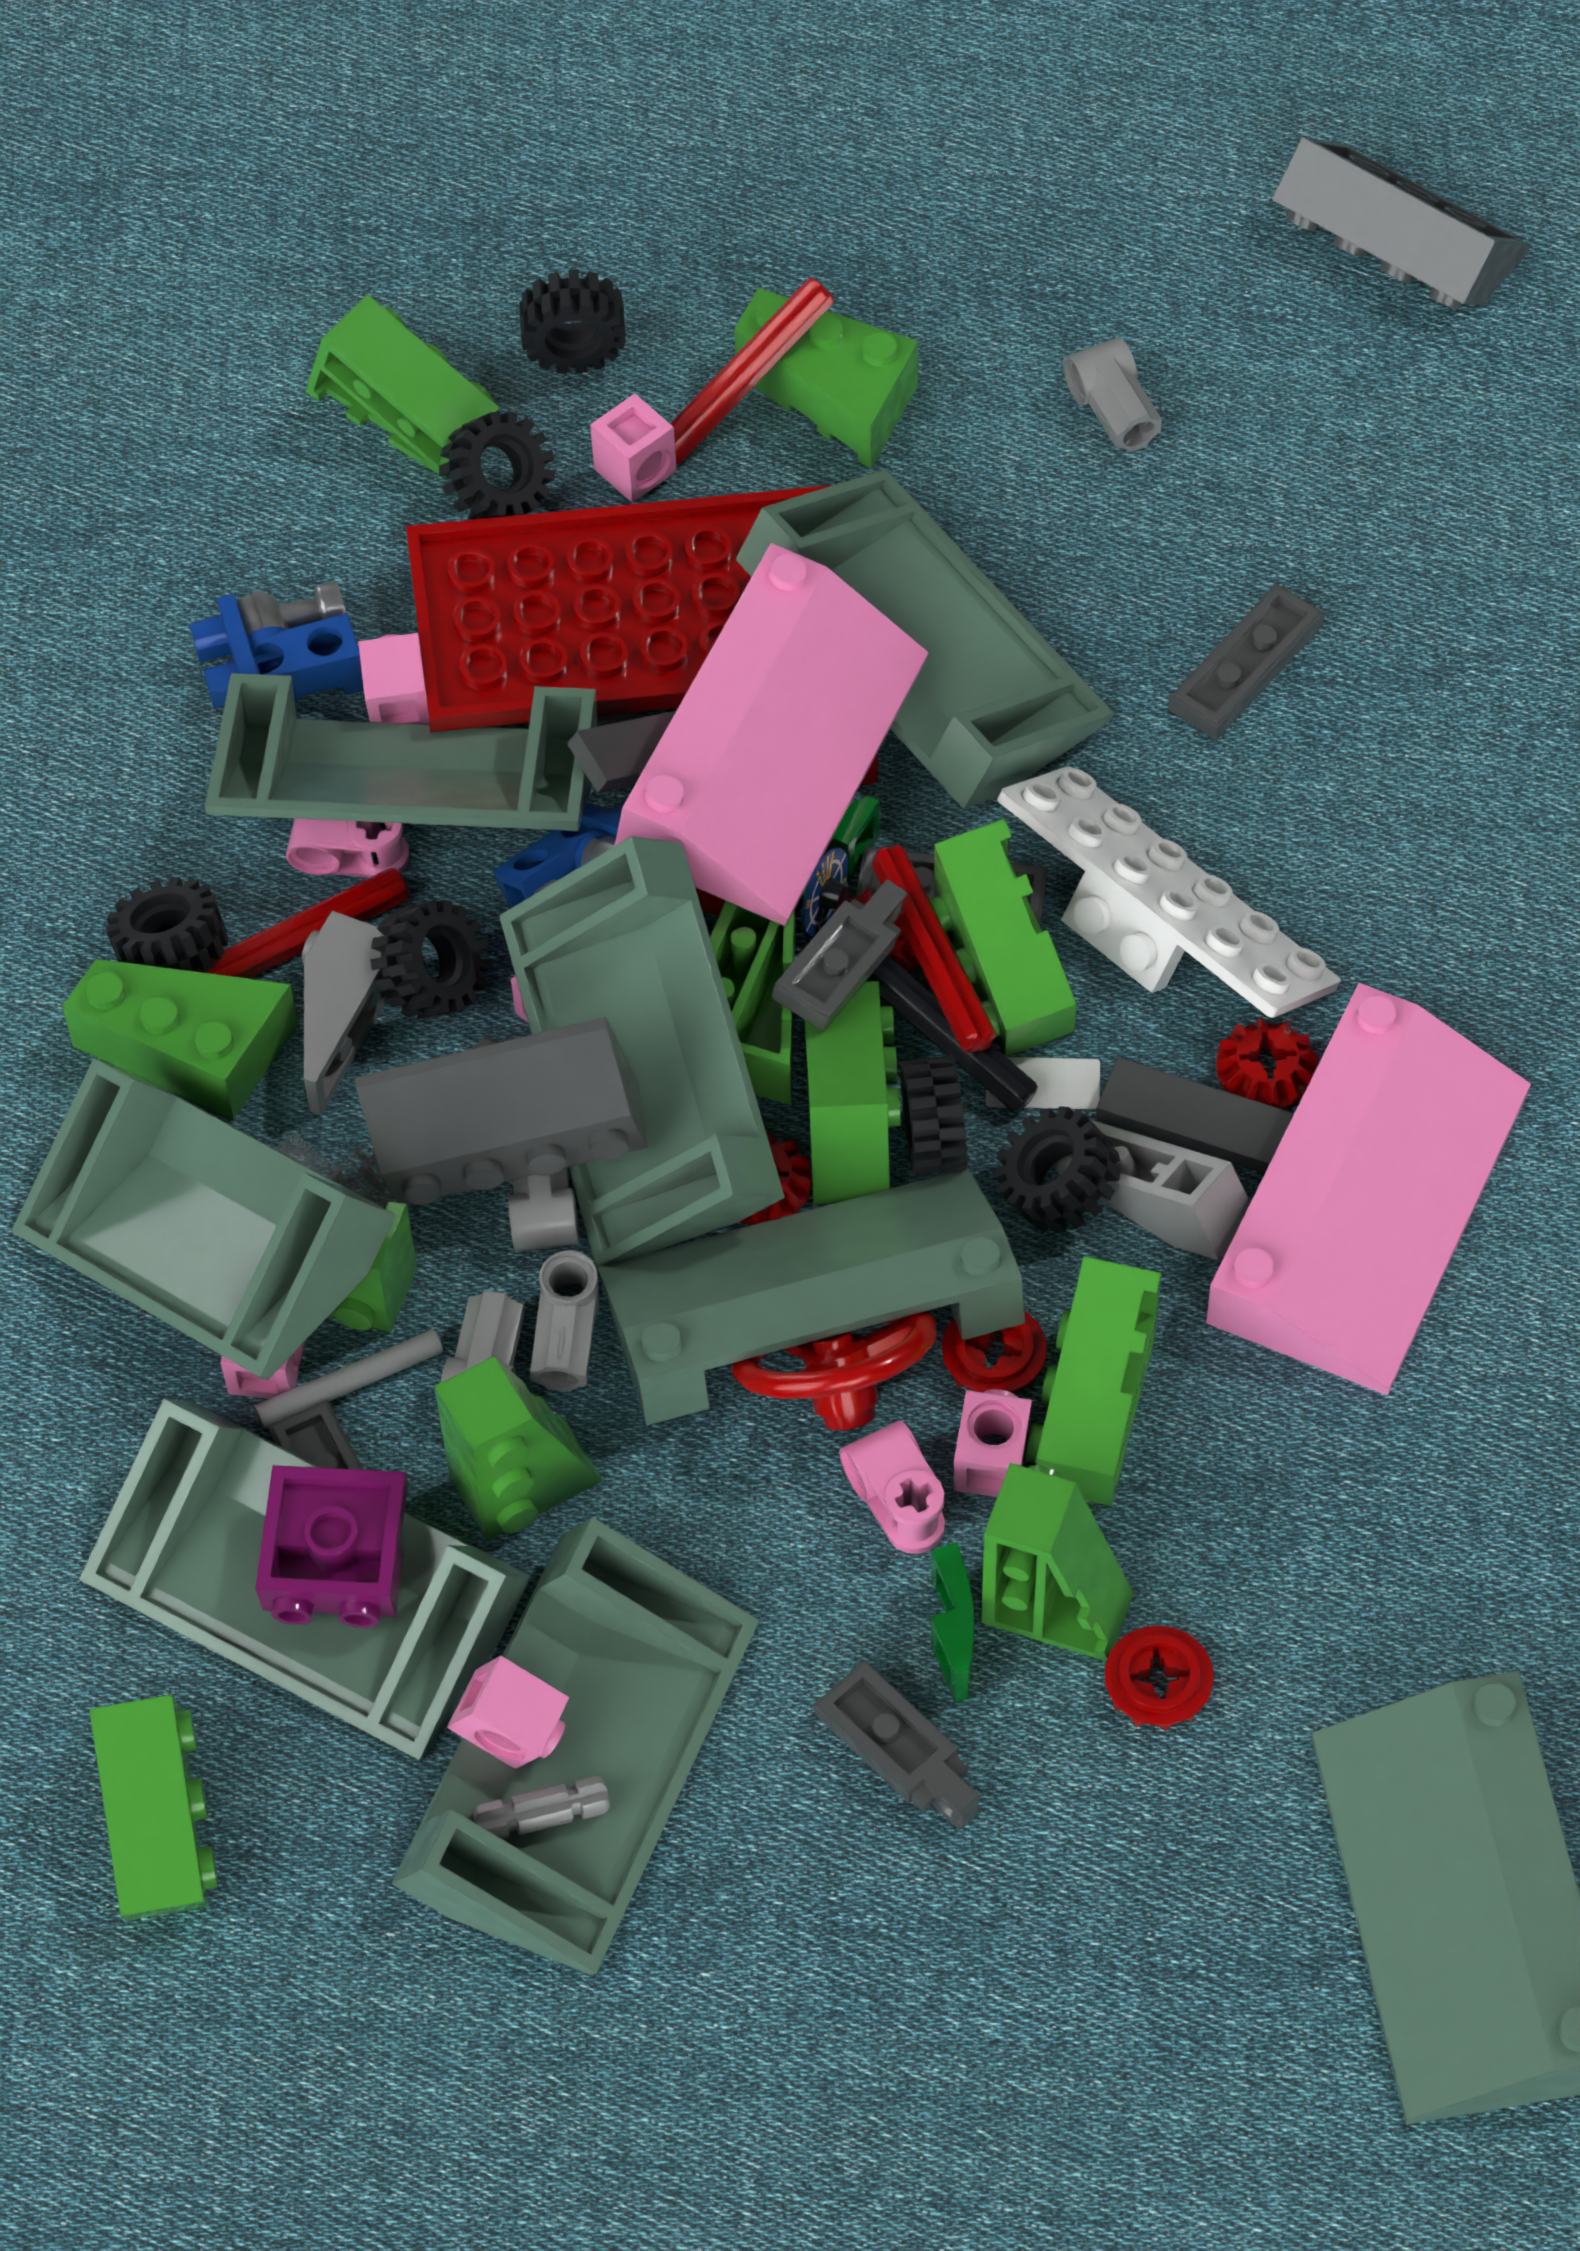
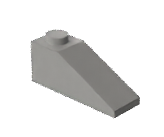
M331 911L320 931L314 930L311 932L305 942L301 956V962L304 965V1083L310 1112L322 1116L386 1003L387 997L392 992L390 989L379 991L375 981L384 977L382 969L372 970L370 959L381 957L380 951L371 949L372 940L384 935L377 930L378 927L335 911Z
M1091 1120L1114 1144L1113 1148L1119 1153L1120 1162L1115 1163L1121 1170L1119 1181H1108V1184L1115 1190V1193L1111 1200L1100 1197L1099 1200L1169 1245L1219 1261L1227 1252L1250 1205V1201L1232 1163ZM1073 1154L1065 1156L1053 1164L1057 1173L1061 1175L1067 1169Z

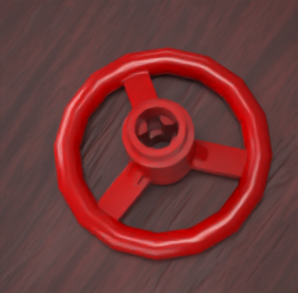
M924 1311L887 1321L885 1323L891 1324L866 1336L853 1334L850 1331L783 1349L803 1359L805 1368L800 1372L782 1373L763 1369L758 1363L766 1355L764 1354L732 1363V1376L753 1394L777 1399H812L815 1413L823 1417L826 1428L831 1430L854 1429L869 1423L876 1416L874 1405L879 1401L876 1384L888 1380L918 1363L935 1344L936 1319L929 1311Z

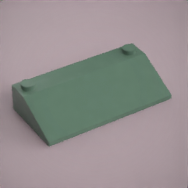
M887 470L762 507L736 557V561L751 577L771 543L822 564L833 571L929 652L926 662L890 729L963 809L998 797L1002 788L1026 780L1109 723L1115 714Z
M231 673L205 802V811L207 815L579 831L592 784L567 743L577 731L598 727L596 689L535 686L529 729L480 727L430 732L429 725L297 719L292 676Z
M630 836L499 915L531 1033L536 1034L606 1017L639 1084L647 1148L628 1152L623 1157L615 1160H594L568 1167L596 1268L648 1254L732 1225L785 1198L683 843Z
M93 1058L11 1232L252 1374L269 1380L368 1275L396 1214L153 1082Z
M969 1168L597 1267L646 1426L710 1409L704 1371L946 1305H950L962 1340L1025 1324L1022 1275L1004 1228Z
M163 1399L79 1580L418 1760H424L456 1710L475 1670L485 1665L501 1640L531 1576L405 1511L401 1539L404 1558L396 1618L380 1617L379 1624L372 1628L347 1626L339 1621V1614L313 1613L312 1620L309 1623L300 1625L277 1621L272 1617V1611L262 1609L255 1590L272 1465L321 1467L195 1402Z
M593 1517L561 1535L502 1656L570 1697L559 1720L565 1723L563 1735L554 1750L546 1758L538 1757L517 1769L512 1768L462 1737L391 1884L450 1919L586 1974H596L759 1623V1619ZM596 1775L601 1776L604 1780L610 1800V1808L605 1814L582 1819L580 1814L575 1815L570 1823L519 1835L517 1830L509 1832V1838L501 1839L474 1822L473 1816L474 1810L479 1804L501 1799L503 1804L510 1803L511 1796L564 1783L566 1788L574 1787L573 1784L576 1780Z
M1514 1671L1450 1682L1312 1732L1313 1749L1405 2124L1409 2125L1580 2095V1894L1520 1672Z

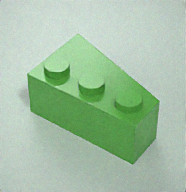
M761 288L757 289L734 328L735 355L789 299L788 297ZM826 310L754 387L789 412L794 408L817 424V432L830 441L834 437L839 439L858 453L859 462L872 470L918 387V341Z
M368 294L322 337L305 390L307 394L317 400H320L327 393L349 407L346 411L347 418L359 426H362L369 419L392 433L388 437L390 445L439 474V466L449 461L448 458L442 457L440 454L443 446L452 442L448 437L453 431L476 418L500 410V407L494 403L490 393L482 385L474 381H468L449 364L447 357L439 348L429 343L425 344L405 326L404 321L396 311L388 306H381Z
M1004 818L934 844V898H931L930 901L946 933H949L956 948L955 951L996 1032L995 1037L1004 1055L1008 1057L1075 1032L1077 1004L1049 931L1042 932L1026 896L1033 894L1027 874L1017 877L1008 859V839H1011L1012 836Z
M726 901L712 931L710 940L755 1095L792 1106L794 1012L771 998L774 985L795 960V909L787 925L783 926Z
M1083 1256L1071 1311H1063L1058 1329L1056 1349H1061L1058 1367H1048L1043 1385L1041 1405L1048 1406L1044 1425L1033 1424L1025 1461L1051 1468L1059 1472L1066 1480L1076 1482L1086 1501L1112 1506L1156 1337L1161 1273Z
M1010 1463L984 1532L981 1623L1107 1661L1112 1648L1117 1643L1134 1592L1077 1483L1066 1480L1059 1472L1045 1466L1034 1465L1027 1468Z
M172 1694L89 1709L120 1916L126 1921L208 1907L207 1890L219 1888L212 1846L201 1848L198 1820L208 1819L202 1778L192 1779L189 1752L197 1750L191 1709L183 1710Z

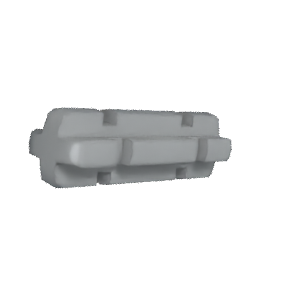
M596 1775L576 1780L573 1784L574 1787L566 1788L564 1783L511 1796L510 1803L503 1804L501 1799L479 1804L475 1808L473 1816L474 1822L501 1839L509 1838V1832L517 1830L518 1834L522 1835L570 1823L575 1815L580 1814L582 1819L605 1814L610 1808V1800L604 1780L601 1776Z

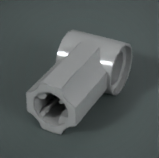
M1117 337L1064 357L1063 371L1073 398L1081 406L1090 405L1116 449L1123 448L1129 453L1146 447L1150 440L1161 432L1162 419L1138 382L1135 360L1128 345L1122 338Z
M568 1167L552 1175H532L513 1180L514 1194L508 1195V1205L515 1252L580 1244L574 1189L570 1188Z
M567 1250L551 1255L542 1264L539 1273L541 1291L530 1380L545 1386L548 1390L571 1392L577 1387L587 1386L594 1322L600 1305L597 1269L594 1263L583 1253ZM567 1284L578 1285L584 1289L580 1294L573 1297H564L555 1292L559 1287Z
M483 1291L480 1295L469 1296L455 1357L447 1358L441 1382L493 1356L515 1374L513 1364L525 1316L523 1304L512 1300L507 1294L500 1292Z

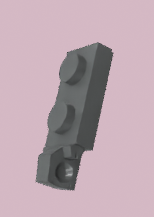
M887 879L866 905H863L856 899L850 903L845 900L774 985L771 998L824 1032L894 948L895 941L901 931L894 923L903 911L901 908L902 902L908 892Z
M863 1661L814 1703L815 1715L909 1804L912 1802L922 1812L933 1804L936 1810L959 1830L980 1813L978 1809L979 1794L962 1779L968 1773V1767L959 1758L958 1748L867 1662Z

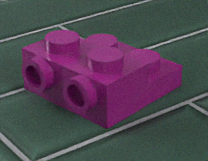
M272 1465L255 1586L262 1609L272 1611L271 1615L275 1620L294 1625L309 1623L312 1620L313 1613L339 1614L338 1619L341 1623L355 1628L375 1627L379 1624L380 1617L396 1618L404 1558L401 1539L408 1491L406 1473Z

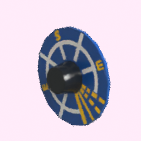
M833 848L822 857L807 886L802 906L801 921L803 931L808 936H815L845 900L847 901L849 890L845 885L848 874V859L846 852L842 848Z

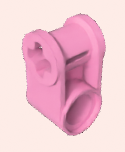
M294 818L286 851V859L295 869L307 874L317 876L333 874L370 878L388 868H395L399 873L403 872L410 861V849L405 838L402 836L403 823L384 822L386 829H382L380 822ZM372 852H376L379 864L374 863Z
M898 1420L840 1448V1460L850 1484L859 1498L866 1502L887 1535L888 1540L896 1549L909 1554H921L932 1550L940 1543L945 1530V1519L942 1514L945 1497L941 1482L923 1457L912 1432L904 1422Z

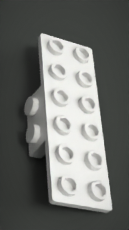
M1067 766L1002 788L997 801L1085 871L1061 921L1151 993L1166 988L1184 951L1270 1018H1275L1333 993L1339 986L1341 979L1326 967L1324 960L1318 954L1301 948L1279 930L1278 924L1271 917L1254 911L1233 894L1232 888L1225 881L1207 874L1187 858V854L1182 847L1156 834L1141 822V817L1135 810L1117 803L1099 789L1095 780L1086 772Z

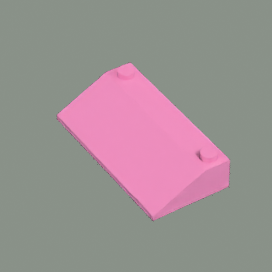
M771 543L623 805L615 845L630 836L683 843L696 888L786 926L815 868L824 855L926 662L929 652L828 567Z
M1358 983L1211 1282L1206 1323L1388 1396L1530 1091L1531 1083L1421 1006Z

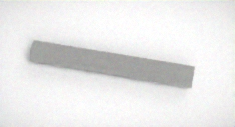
M431 1329L253 1406L254 1413L261 1428L265 1430L275 1423L326 1400L330 1402L443 1353L441 1342L435 1330Z

